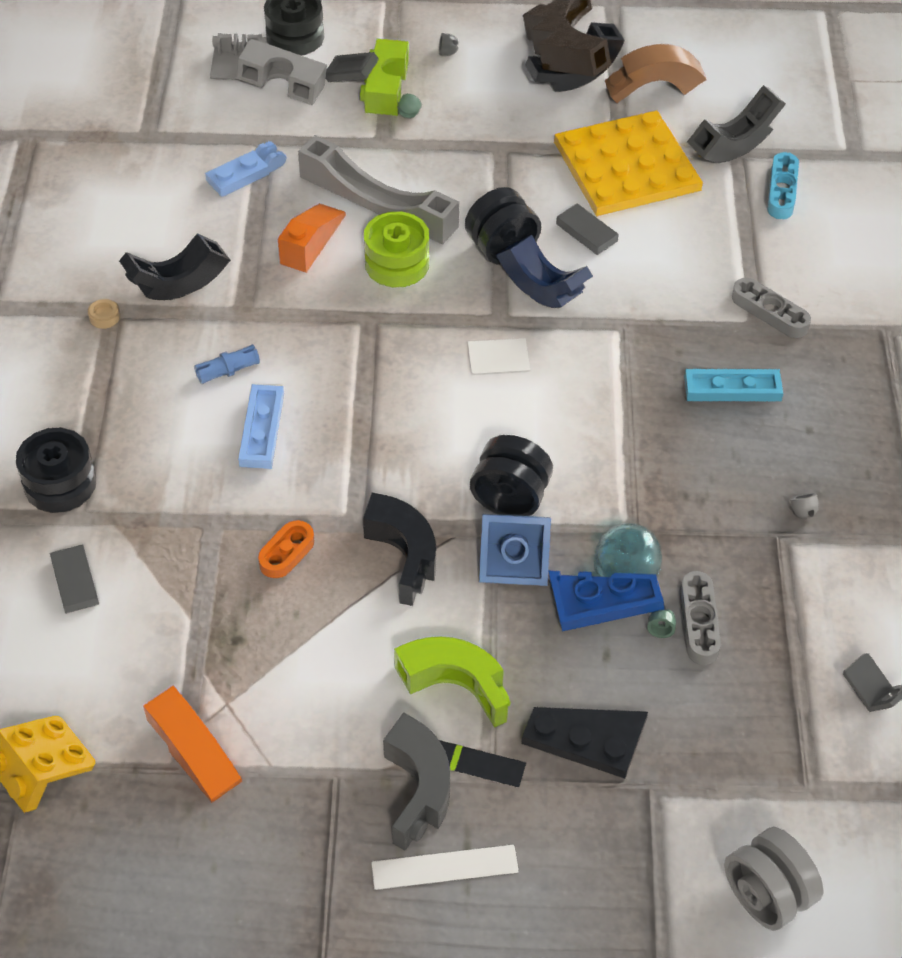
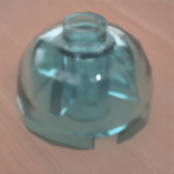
M622 523L611 527L601 536L595 549L594 569L597 575L599 572L602 577H610L614 573L656 574L658 578L661 571L662 553L660 543L650 530L636 523Z

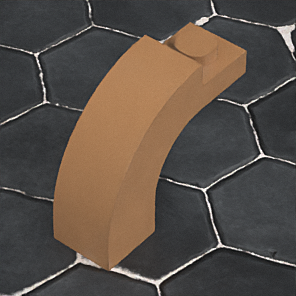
M655 44L641 47L621 57L624 66L605 79L611 98L618 103L649 82H670L686 95L707 80L700 62L686 49L670 44Z

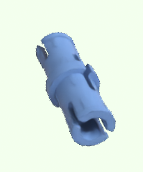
M252 344L235 352L220 353V357L194 365V369L200 384H204L225 375L230 377L235 375V372L240 369L259 364L260 358L255 346Z

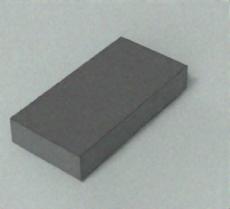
M374 52L337 55L326 70V80L328 82L367 79L379 58Z
M578 203L557 216L556 224L596 255L618 242L619 234Z
M83 544L49 553L65 614L99 605Z

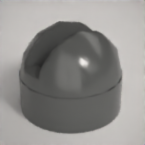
M441 33L439 55L449 56L458 51V46L456 45L459 42L454 35Z

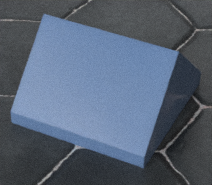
M482 514L479 583L548 586L551 517Z

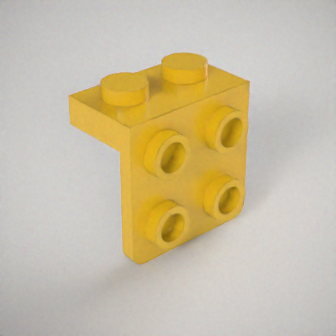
M50 716L0 729V782L24 813L37 809L48 783L91 771L96 763L92 755L59 716Z

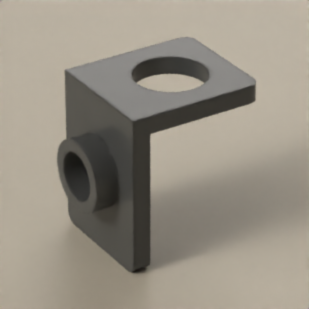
M869 653L862 654L843 671L844 677L869 712L892 708L902 699V684L892 686Z

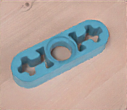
M788 152L776 154L771 169L767 211L776 219L791 217L796 202L799 159L794 154ZM783 166H787V172L782 171ZM785 183L788 184L790 187L782 188L777 186L776 184ZM779 199L784 200V206L779 205Z

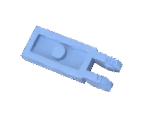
M272 141L260 144L255 151L253 150L206 172V181L223 197L270 175V172L285 164L287 157L282 151L278 150L276 152V145Z

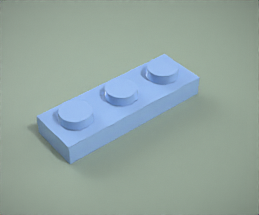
M252 384L238 458L239 467L272 469L284 399L283 386Z

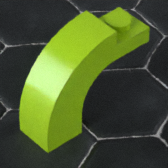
M427 637L394 648V667L410 695L439 683L457 684L469 690L476 697L494 728L507 722L508 707L511 703L503 687L504 670L493 656L479 646L452 637Z

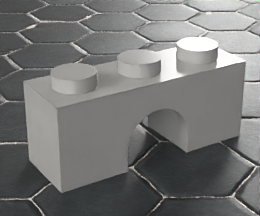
M250 39L238 57L237 79L261 88L271 78L285 79L289 82L288 97L313 105L325 86L327 64Z

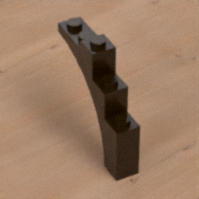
M554 0L548 5L538 4L523 14L527 39L533 41L535 54L540 55L543 70L595 77L611 65L607 39L591 36L574 28L576 23L592 10L591 0Z

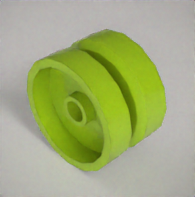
M399 211L377 215L368 222L364 230L365 270L371 279L388 287H406L417 283L425 277L429 269V229L422 219L414 214Z

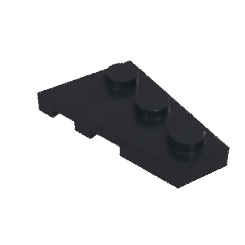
M534 707L522 735L521 744L626 779L647 720L648 712Z

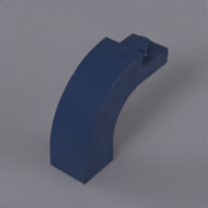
M532 235L517 240L496 254L502 267L517 287L534 301L546 307H563L583 293L582 290L585 289L583 283L593 277L588 266L570 272L562 271L553 266L543 255Z

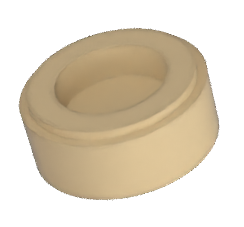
M100 299L93 302L88 308L89 321L96 328H110L117 324L120 319L118 305L112 300Z

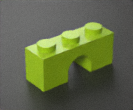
M377 38L375 48L370 49L369 52H374L379 60L367 79H364L366 85H361L360 101H365V113L398 116V103L402 97L401 80L406 79L409 66V41Z

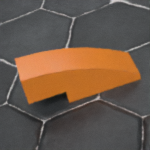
M174 685L143 705L147 721L168 745L169 753L211 803L242 782V778L219 743Z

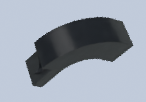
M591 22L586 34L607 39L612 64L625 40L615 24ZM528 56L525 64L534 82H548L555 92L569 91L582 87L598 78L609 68L607 67L595 77L543 70L541 58L538 56Z
M198 233L183 251L169 260L150 262L128 252H125L119 260L126 271L125 276L133 284L138 285L146 298L153 300L178 299L200 290L215 279L231 261L216 241Z
M372 492L363 517L364 539L388 543L398 548L404 554L406 563L399 582V603L413 606L416 593H423L425 580H435L436 541L433 530L425 517L410 504L391 496Z

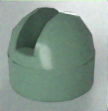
M404 94L398 103V112L404 118H414L419 113L422 103L417 96Z
M669 609L652 612L648 619L647 629L649 633L658 638L672 636L676 629L675 614ZM663 621L665 622V625L658 624V622Z

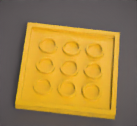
M658 110L556 133L554 136V143L596 216L702 191L703 182Z

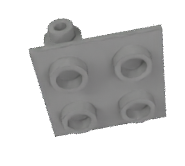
M218 33V36H213L212 45L215 48L210 78L237 79L238 57L249 40L254 39L269 44L267 43V37H262V34H248L246 41V34H242V42H239L238 34H234V42H232V34Z

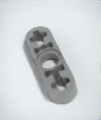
M741 278L735 282L732 300L736 305L789 337L801 338L808 333L811 316L806 310L754 279ZM772 304L777 306L779 310L769 311L763 306Z
M692 571L683 577L680 590L687 654L693 662L699 665H709L718 658L721 646L713 581L706 573ZM692 585H698L699 590H702L700 600H695V589ZM703 612L708 615L710 620L706 623H697L691 618V614ZM701 635H705V646L709 648V651H702V647L699 646Z

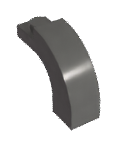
M763 85L737 117L724 124H714L704 119L687 143L708 161L724 163L734 160L753 150L774 130L770 126L771 122L786 103L770 88Z
M403 712L383 739L384 758L410 773L418 786L415 795L392 826L393 844L406 851L413 840L418 842L421 839L428 823L437 829L441 826L450 800V767L446 752L435 734L424 724Z

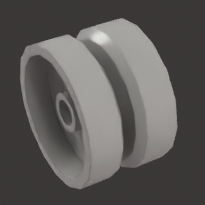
M774 826L766 829L752 839L750 846L745 845L738 848L725 859L726 877L737 899L758 923L772 931L779 930L795 919L797 911L801 912L809 909L820 901L824 894L823 882L816 865L799 842L783 829Z

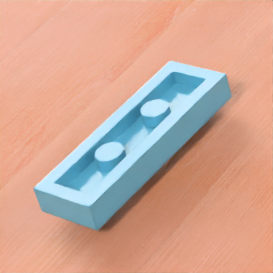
M685 369L684 381L687 401H782L783 387L780 369Z

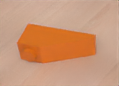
M319 203L291 219L278 237L280 264L307 273L345 218V211Z

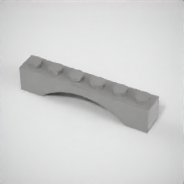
M316 135L298 151L300 177L379 215L399 211L414 214L427 225L429 238L441 244H444L459 228V201L435 190L425 193H412L390 187L359 168L338 145Z

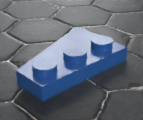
M548 570L562 632L665 609L656 574L614 573L610 577L592 576V572H579L578 576L561 575L560 571Z

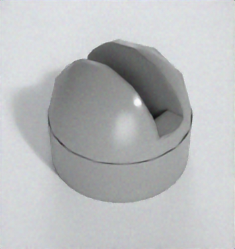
M816 493L798 495L790 499L794 513L801 519H807L808 515L813 517L819 510Z

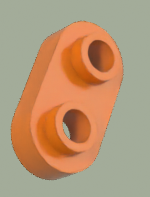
M300 520L290 521L269 540L258 555L259 567L265 576L270 578L284 577L306 556L314 546V531L311 525ZM296 540L302 541L301 543H293Z

